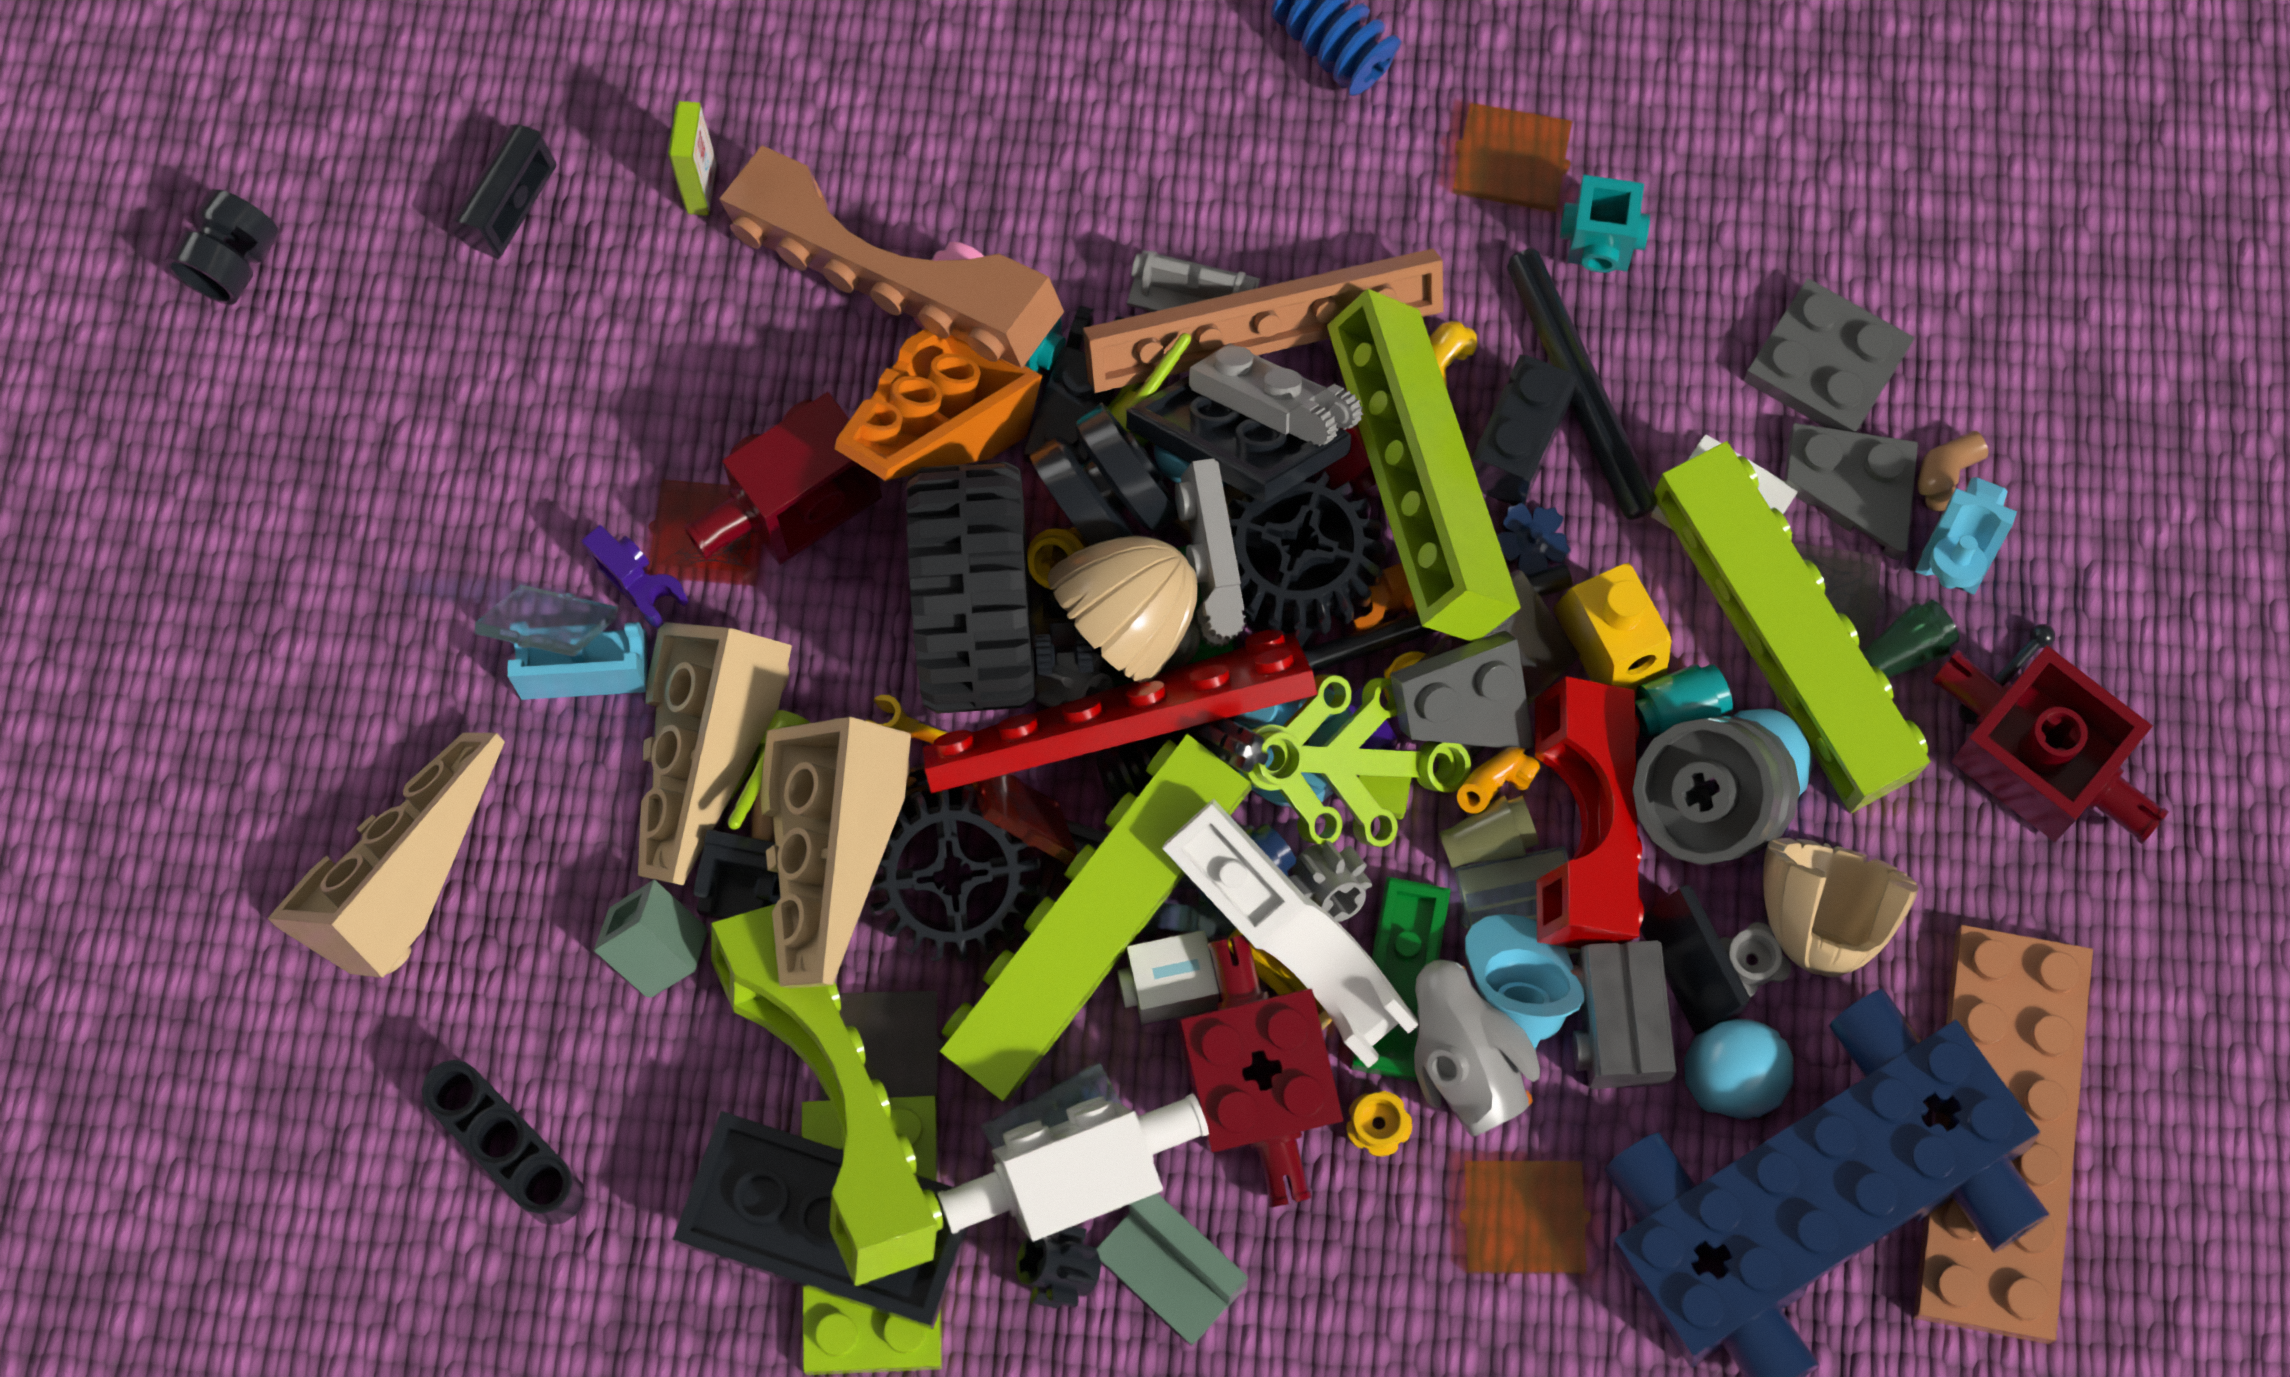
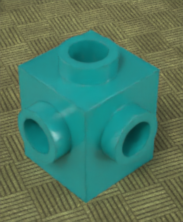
M1583 175L1576 203L1565 202L1559 238L1570 240L1567 263L1582 265L1584 268L1598 273H1608L1614 270L1628 271L1634 249L1644 251L1648 238L1650 214L1641 213L1644 183Z

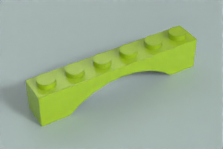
M776 904L713 922L711 962L734 1013L763 1026L789 1045L815 1073L832 1102L842 1133L844 1157L832 1191L830 1231L854 1285L858 1286L933 1260L936 1231L943 1227V1219L938 1201L930 1189L922 1191L914 1175L916 1172V1159L910 1141L904 1133L896 1135L888 1119L891 1115V1109L886 1090L878 1078L870 1080L863 1064L866 1061L864 1046L854 1025L845 1027L839 1014L841 1001L835 981L830 986L786 988L779 985L772 911Z

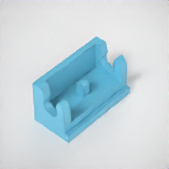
M640 622L625 623V630L534 636H529L525 629H514L509 632L511 643L514 644L515 660H508V678L521 700L646 692L648 678L646 629H642Z

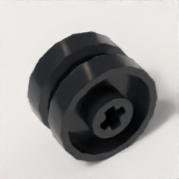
M1102 402L1076 420V435L1091 458L1086 462L1068 440L1058 436L1050 439L1029 456L1055 500L1090 546L1115 538L1136 536L1131 524L1122 512L1125 507L1140 525L1156 534L1179 518L1175 499L1162 481L1164 476L1134 434L1131 431L1127 433L1117 418Z

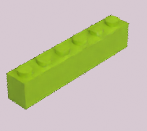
M1367 288L1327 324V329L1347 391H1350L1352 395L1355 394L1356 399L1360 400V406L1363 407L1361 408L1363 413L1361 415L1362 420L1358 422V426L1421 624L1424 627L1474 642L1490 633L1518 611L1521 606L1420 309Z
M1725 441L1663 473L1654 491L1657 505L1789 717L1802 728L1811 752L1851 814L1915 780L1931 762L1927 756V742L1918 726L1911 720L1905 721L1892 701L1894 696L1893 690L1886 675L1878 667H1871L1859 649V637L1853 623L1845 614H1837L1824 594L1825 583L1818 568L1810 560L1803 561L1791 542L1792 532L1784 515L1777 508L1773 507L1770 509L1758 490V477L1751 463L1744 456L1737 457L1728 441Z
M1187 734L1179 745L1168 740L1162 746L1146 769V772L1153 776L1148 785L1138 797L1128 792L1106 819L1105 823L1113 829L1097 850L1090 844H1087L1081 850L1064 874L1072 882L1060 898L1055 902L1047 896L1038 905L1023 927L1031 933L1016 954H1013L1008 949L1001 953L982 979L990 987L975 1007L968 1002H964L944 1026L941 1033L949 1038V1040L940 1052L1001 1101L1011 1100L1123 956L1127 946L1133 943L1186 873L1162 849L1164 843L1211 800L1215 799L1231 816L1251 791V782Z

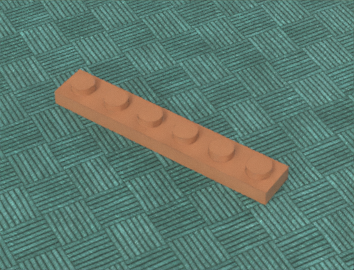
M1432 248L1083 328L1088 382L1095 393L1145 382L1167 351L1171 349L1183 333H1188L1191 336V342L1167 376L1190 371L1191 366L1229 343L1244 347L1254 355H1261L1330 339L1327 324L1367 288L1420 309L1422 317L1442 313L1443 260L1436 250Z

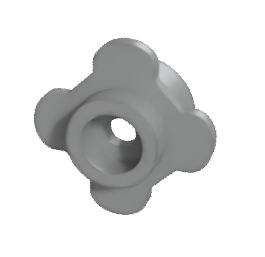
M1755 922L1750 924L1747 930L1740 932L1734 939L1720 938L1750 997L1757 992L1759 986L1770 981L1781 983L1789 976L1791 971L1790 961L1782 956L1781 946L1773 936V931L1768 925ZM1750 954L1756 956L1758 963L1753 966L1749 965L1746 962V956Z

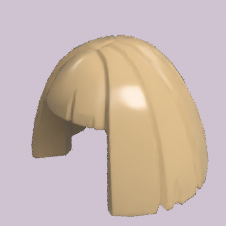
M1129 536L1099 542L1068 556L1057 563L1048 573V582L1050 588L1054 590L1055 598L1060 606L1068 612V618L1075 620L1074 626L1094 649L1101 646V656L1118 671L1123 670L1125 676L1131 677L1134 681L1140 683L1149 682L1155 678L1171 658L1189 627L1197 603V577L1193 567L1174 546L1155 538Z
M1774 839L1768 843L1764 857V901L1769 923L1777 942L1784 953L1799 967L1807 972L1826 977H1839L1863 967L1873 959L1891 940L1906 918L1916 899L1918 885H1916V882L1911 877L1906 876V873L1897 871L1896 867L1879 859L1867 862V855L1839 846L1832 849L1827 843L1821 845L1811 840Z

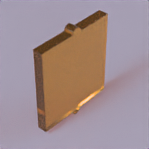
M1470 103L1463 140H1458L1455 144L1454 151L1459 156L1452 194L1555 212L1562 175L1569 172L1571 164L1566 159L1572 121Z
M1582 1161L1464 1162L1465 1209L1461 1211L1459 1221L1466 1226L1467 1274H1585L1587 1272L1585 1225L1590 1221L1591 1214L1589 1211L1584 1210Z

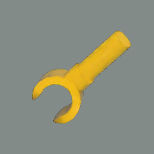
M890 695L876 696L874 701L881 710L887 713H894L892 720L888 723L878 724L866 719L867 722L911 733L912 739L917 738L933 744L937 737L948 733L908 717L896 698Z

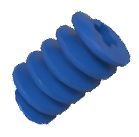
M1275 0L1271 8V17L1279 25H1285L1286 32L1295 41H1302V48L1311 57H1317L1320 67L1325 72L1333 73V80L1341 88H1348L1350 96L1359 95L1373 86L1390 67L1394 56L1400 49L1402 41L1396 35H1391L1380 43L1378 42L1386 27L1380 19L1373 20L1363 27L1370 12V9L1364 3L1357 4L1347 11L1353 0Z

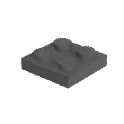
M1807 278L1749 367L1743 381L1825 428L1857 432L1908 352L1915 337Z

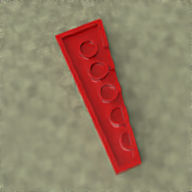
M1281 630L1261 631L1246 638V647L1160 673L1149 682L1140 683L1134 681L1035 713L1011 716L1002 720L999 724L974 732L957 730L945 733L937 737L932 745L923 747L924 767L931 793L1318 695L1313 672L1294 632L1283 635Z

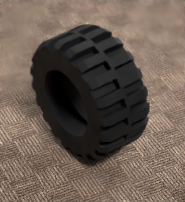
M1008 462L921 467L908 477L906 511L913 635L923 705L937 714L1024 708L1035 700L1034 649H1032L1028 549L1020 469Z

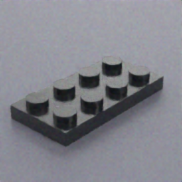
M721 1111L672 1240L677 1245L933 1330L969 1226L960 1229L959 1232L952 1234L943 1213L937 1192L942 1190L945 1192L955 1187L914 1174L922 1191L930 1189L934 1193L942 1214L943 1227L936 1231L933 1260L855 1286L830 1231L832 1191L843 1164V1150Z

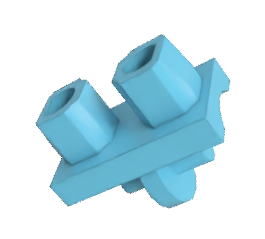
M1978 477L1970 479L1965 491L1955 488L1919 558L1915 572L1925 576L1936 575L1939 578L1940 584L1945 588L1952 589L1958 587L1962 588L1965 592L1975 595L2009 533L2017 511L2003 506L2008 491L2004 487Z

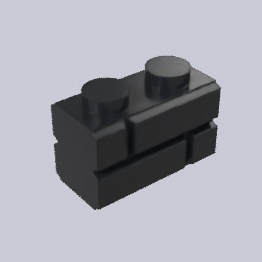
M1519 355L1510 374L1508 384L1505 385L1471 461L1482 494L1512 506H1516L1519 503L1526 504L1570 406L1577 382L1576 376L1531 356Z

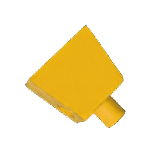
M1629 563L1619 565L1573 586L1553 607L1557 619L1592 682L1632 689L1635 691V699H1637L1638 686L1667 675L1672 643L1670 633L1634 568ZM1635 661H1637L1639 667L1628 670V668Z

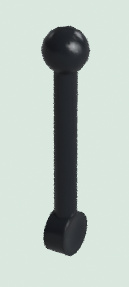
M2039 624L2033 627L2030 632V641L1994 679L2004 686L2040 648H2044L2046 645L2051 646L2055 641V631L2047 624ZM1961 703L1958 711L1959 717L1967 724H1976L1975 721L1979 716Z

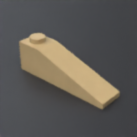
M664 622L659 627L646 682L645 704L656 706L655 737L645 739L643 746V760L652 762L653 787L641 801L638 876L684 885L705 845L704 840L707 829H714L779 707L782 691L786 687L789 678L788 662L792 645L728 627Z
M853 717L767 730L760 799L762 815L773 817L775 845L766 850L768 871L776 872L779 875L781 898L772 911L779 985L781 987L802 988L833 985L905 799L906 781L910 768L911 733Z

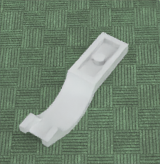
M1215 799L1211 800L1164 843L1162 849L1256 949H1263L1276 957L1308 989L1312 988L1313 995L1329 1014L1338 1028L1344 1043L1368 1068L1379 1057L1372 1046L1398 1023L1408 1034L1418 1026L1416 1016L1357 941L1329 913L1313 900L1305 897Z

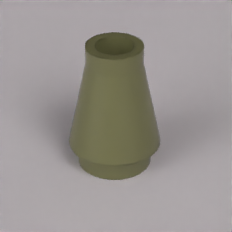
M1505 795L1488 804L1482 812L1472 814L1453 827L1439 832L1451 868L1470 863L1527 856L1525 849L1540 844L1522 795L1507 800Z

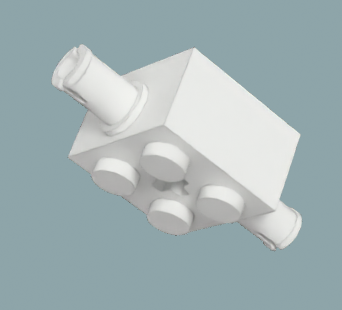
M1190 1094L1185 1099L1137 1116L1135 1111L1118 1102H1106L1104 1096H1100L1068 1108L1066 1113L1069 1120L1048 1128V1126H1042L1041 1121H1034L1004 1133L1002 1136L1006 1145L991 1150L996 1162L993 1165L995 1172L945 1192L943 1190L937 1192L951 1233H957L960 1229L1010 1211L1012 1217L1016 1216L1019 1227L1032 1241H1035L1163 1191L1153 1163V1154L1196 1137L1209 1135L1207 1123L1198 1100L1194 1094Z

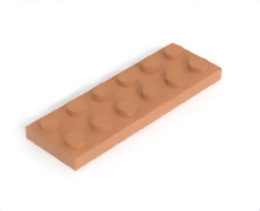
M1961 925L1956 931L1945 1026L1955 1019L1958 1020L2040 1130V1134L2031 1148L2011 1162L2050 1216L2029 1233L1995 1253L1990 1250L1954 1199L1924 1217L1913 1319L2044 1344L2056 1341L2092 968V948ZM1942 1112L1936 1113L1935 1124H1941L1949 1131L1947 1126L1950 1119Z

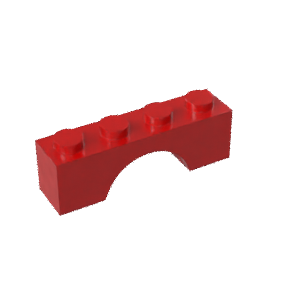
M1566 676L1535 698V758L1551 767L1569 786L1578 804L1582 826L1580 843L1572 860L1565 862L1536 880L1538 943L1581 949L1582 946L1588 944H1625L1639 937V928L1644 914L1638 888V866L1642 857V842L1637 835V810L1633 786L1636 775V743L1639 737L1640 723L1635 714V691L1632 689Z

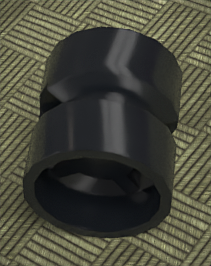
M212 189L208 191L191 218L196 230L185 231L180 235L165 259V264L174 276L196 292L222 304L233 305L237 303L253 277V271L249 264L263 261L279 235V228L263 211L248 201L224 190Z

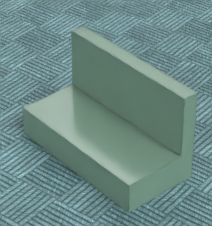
M1158 1193L1130 1203L1129 1214L1097 1247L1101 1263L1191 1347L1247 1287L1248 1276Z

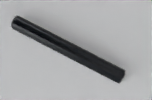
M1528 248L1513 254L1509 258L1507 270L1552 365L1568 371L1577 377L1570 403L1624 517L1629 520H1635L1650 514L1657 505L1656 495L1539 251L1534 248Z

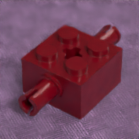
M828 391L814 401L807 399L797 403L786 412L780 423L761 435L751 434L743 438L732 448L729 456L722 460L731 486V490L728 491L730 498L691 524L688 523L683 526L690 541L704 560H709L713 554L752 529L777 563L781 565L882 498L878 476L835 450L836 439L850 419Z
M2048 645L2044 647L2013 685L2009 682L2004 686L1963 656L1960 650H1957L1951 656L1949 662H1946L1932 680L1933 684L1939 685L1979 716L1975 721L1979 726L1951 762L2053 842H2056L2086 808L2091 811L2094 807H2097L2137 838L2136 840L2141 844L2145 842L2159 826V822L2169 813L2167 809L2161 808L2121 777L2124 770L2120 766L2153 725ZM2045 740L2052 742L2056 748L2049 746Z
M1244 935L1230 938L1236 962L1235 966L1231 961L1227 939L1207 943L1208 950L1211 951L1222 1002L1216 1004L1217 1010L1176 1019L1192 1091L1202 1109L1209 1135L1203 1137L1206 1150L1214 1153L1247 1144L1250 1145V1149L1257 1148L1268 1192L1269 1207H1277L1289 1204L1283 1181L1284 1175L1287 1177L1292 1200L1300 1202L1312 1197L1310 1190H1308L1296 1140L1302 1137L1301 1131L1343 1122L1344 1120L1312 988L1269 997L1268 991L1261 992L1250 942ZM1259 1050L1262 1059L1272 1060L1275 1064V1072L1266 1075L1267 1085L1263 1088H1259L1255 1080L1244 1079L1242 1076V1068L1252 1064L1251 1053Z

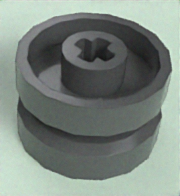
M1734 716L1705 718L1678 723L1654 738L1638 762L1633 786L1638 819L1652 841L1677 859L1702 865L1756 854L1766 848L1770 841L1772 842L1774 839L1780 838L1795 816L1800 792L1795 760L1780 737L1757 721ZM1715 780L1719 784L1720 792L1718 793L1714 792Z

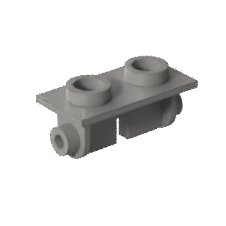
M1153 250L1149 252L1142 251V254L1137 253L1132 269L1134 281L1127 306L1155 312L1258 288L1260 278L1248 276L1245 272L1241 271L1235 273L1157 254V251Z

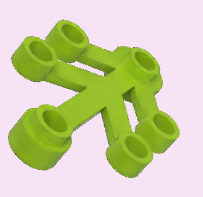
M1321 674L1314 677L1318 695L1306 697L1307 701L1283 726L1265 724L1252 730L1264 738L1262 750L1267 751L1269 746L1272 748L1273 761L1267 768L1265 765L1256 763L1251 772H1243L1246 779L1253 786L1269 791L1279 790L1299 816L1297 829L1301 838L1308 843L1324 845L1327 841L1334 843L1339 838L1343 827L1342 818L1336 809L1322 805L1301 772L1321 773L1354 817L1353 832L1356 839L1364 845L1385 847L1397 835V819L1391 811L1379 806L1357 775L1416 777L1419 784L1428 790L1450 793L1459 790L1469 777L1471 761L1466 749L1457 743L1427 741L1417 751L1359 748L1387 718L1397 716L1392 682L1388 678H1374L1365 685L1362 692V705L1323 746H1302L1330 714L1342 713L1347 709L1351 701V687L1346 679L1338 675ZM1331 684L1334 689V698L1327 705L1324 701V690L1327 685ZM1386 687L1389 692V701L1382 708L1379 697L1383 688ZM1437 756L1439 766L1437 772L1434 774L1433 762L1435 757ZM1322 814L1325 819V828L1320 835H1317L1315 821ZM1378 817L1380 830L1373 837L1370 826L1373 819Z

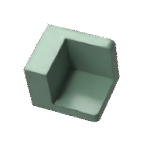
M654 879L609 907L593 951L644 996L651 998L695 972L707 935V928Z

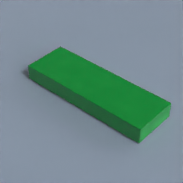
M1387 877L1371 959L1417 1018L1416 978L1426 964L1439 960L1451 889ZM1398 1023L1372 1046L1379 1055L1378 1060L1368 1068L1354 1053L1351 1070L1417 1082L1414 1057L1418 1039L1417 1027L1408 1034Z

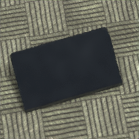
M1688 884L1682 886L1643 914L1640 930L1646 941L1661 942L1665 978L1692 1030L1696 1034H1700L1717 1023L1738 1018L1750 1002V996L1693 888H1689Z

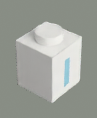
M1205 930L1127 946L1128 967L1117 969L1124 1006L1125 1008L1137 1006L1141 1025L1217 1009L1216 1004L1219 1002V990L1210 951L1208 950Z

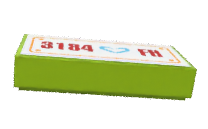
M679 101L675 107L668 156L687 213L709 216L717 161L701 104L699 102Z

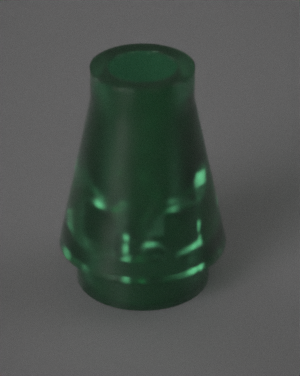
M1930 599L1922 605L1913 602L1878 638L1861 650L1871 667H1878L1889 679L1892 676L1949 656L1950 647L1958 643L1960 637L1957 627L1947 611L1937 601Z

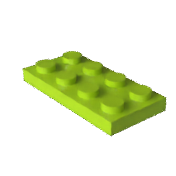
M935 1096L888 1098L891 1115L888 1119L896 1135L904 1133L912 1146L916 1159V1172L914 1174L938 1182L937 1101ZM831 1100L802 1102V1137L843 1150L842 1133ZM803 1287L804 1373L806 1375L942 1369L941 1309L932 1330Z

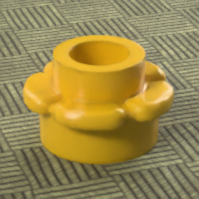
M1380 1091L1373 1094H1362L1354 1100L1349 1108L1351 1121L1346 1126L1348 1137L1357 1148H1366L1373 1156L1385 1157L1395 1153L1398 1150V1144L1406 1142L1411 1135L1412 1118L1410 1114L1406 1113L1404 1102L1393 1093ZM1376 1118L1383 1119L1385 1127L1381 1130L1375 1129L1372 1124L1373 1120Z

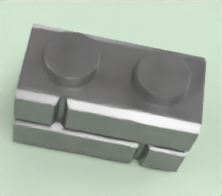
M1641 941L1627 942L1625 944L1606 943L1582 946L1575 959L1576 966H1573L1574 968L1570 971L1573 975L1577 976L1584 993V1001L1580 1006L1583 1030L1573 1031L1572 1036L1575 1069L1577 1071L1587 1070L1588 1086L1591 1089L1668 1084L1676 1073L1661 942Z

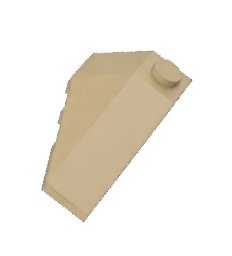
M462 733L406 783L403 795L407 800L400 806L388 809L377 818L373 814L356 828L361 833L362 840L335 864L326 855L309 870L268 919L278 929L349 974L383 978L385 975L397 970L408 959L411 953L410 945L425 929L505 741L498 733Z

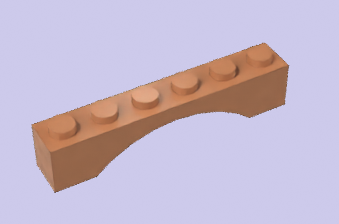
M761 145L719 198L732 221L730 225L731 231L746 245L755 249H759L763 245L774 250L785 262L798 270L804 271L807 267L824 274L829 282L844 292L851 293L856 289L870 296L879 307L890 314L900 315L901 312H904L919 319L926 329L938 337L948 338L949 335L961 339L967 342L978 355L989 361L996 362L1000 358L1019 368H1023L1064 313L1049 276L999 253L973 259L934 261L900 256L872 246L849 232L830 213L827 202L807 165Z

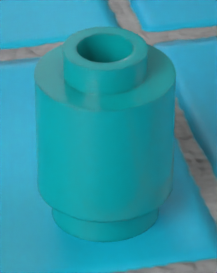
M1692 664L1642 684L1637 688V701H1635V714L1639 719L1640 733L1645 738L1651 736L1656 738L1678 723L1721 717L1722 714L1730 712L1733 708L1727 682L1721 671L1714 664H1709L1702 668L1698 664Z

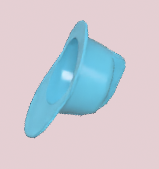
M1510 914L1484 917L1471 926L1465 937V951L1478 987V993L1495 1009L1507 1014L1526 1032L1534 1049H1536L1539 1041L1555 1035L1560 1030L1566 1016L1579 1010L1584 1001L1582 985L1577 976L1571 973L1574 967L1567 949L1562 946L1538 943L1537 922L1524 916Z

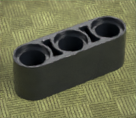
M459 1060L441 1062L430 1070L424 1078L422 1086L424 1104L432 1115L530 1216L543 1224L557 1225L573 1218L581 1208L584 1198L581 1180L474 1067ZM460 1083H472L473 1094L467 1105L458 1110H446L445 1099L451 1088ZM503 1129H517L518 1140L513 1150L502 1157H491L489 1145L493 1136ZM548 1175H561L563 1187L557 1199L548 1204H535L533 1192L539 1180Z

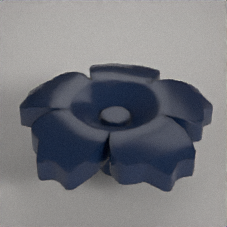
M1523 503L1510 506L1507 509L1506 518L1501 525L1506 532L1496 536L1505 562L1512 563L1518 558L1517 571L1520 576H1527L1548 569V561L1562 564L1565 561L1566 555L1570 553L1571 549L1566 544V535L1555 533L1564 520L1563 516L1558 514L1555 507L1549 509L1537 507L1532 516Z

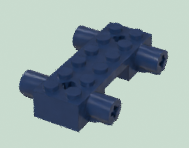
M1884 988L1878 989L1846 1008L1829 1025L1830 1029L1864 1074V1079L1697 1186L1659 1132L1634 1143L1606 1165L1604 1171L1639 1221L1638 1224L1614 1238L1613 1253L1690 1368H1693L1724 1347L1744 1377H1806L1820 1364L1782 1309L1804 1296L1807 1287L1912 1218H1915L1918 1222L1952 1199L1956 1201L1993 1253L2006 1248L2050 1216L2011 1162L2031 1148L2040 1134V1130L1957 1019L1922 1041ZM1928 1110H1933L1935 1113H1944L1950 1119L1947 1126L1949 1131L1941 1124H1935L1929 1128L1924 1123ZM1706 1254L1711 1259L1720 1257L1724 1261L1721 1272L1724 1277L1717 1280L1710 1272L1699 1276L1694 1271L1698 1266L1699 1256Z

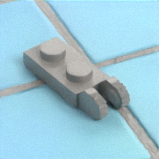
M1229 343L1190 367L1189 386L1192 387L1193 391L1285 435L1290 433L1307 442L1312 441L1313 445L1318 444L1321 446L1322 444H1327L1337 436L1336 432L1339 428H1343V430L1350 429L1362 420L1361 415L1363 413L1361 408L1363 407L1360 406V400L1356 399L1355 394L1352 395L1350 391L1345 392L1344 388L1336 384L1328 388L1302 377L1294 370L1282 368L1252 354L1250 350Z
M1214 458L1192 461L1181 475V482L1175 485V503L1180 520L1189 521L1193 545L1187 546L1186 559L1195 571L1203 598L1202 603L1194 613L1196 626L1200 628L1197 633H1200V640H1204L1205 645L1209 644L1211 648L1214 646L1220 648L1223 645L1227 646L1229 641H1232L1238 635L1237 633L1240 634L1243 631L1242 627L1246 624L1244 623L1246 616L1242 614L1244 604L1240 588L1241 582L1219 463Z

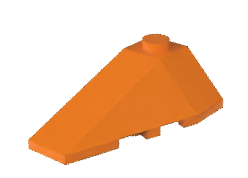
M925 328L908 338L902 345L896 363L891 369L886 368L879 378L877 390L870 399H866L861 403L837 437L835 450L885 481L910 476L921 467L960 465L991 459L1028 436L1042 375L1025 365L1023 368H1019L1000 358L996 362L989 361L978 355L967 342L952 335H949L948 338H941Z

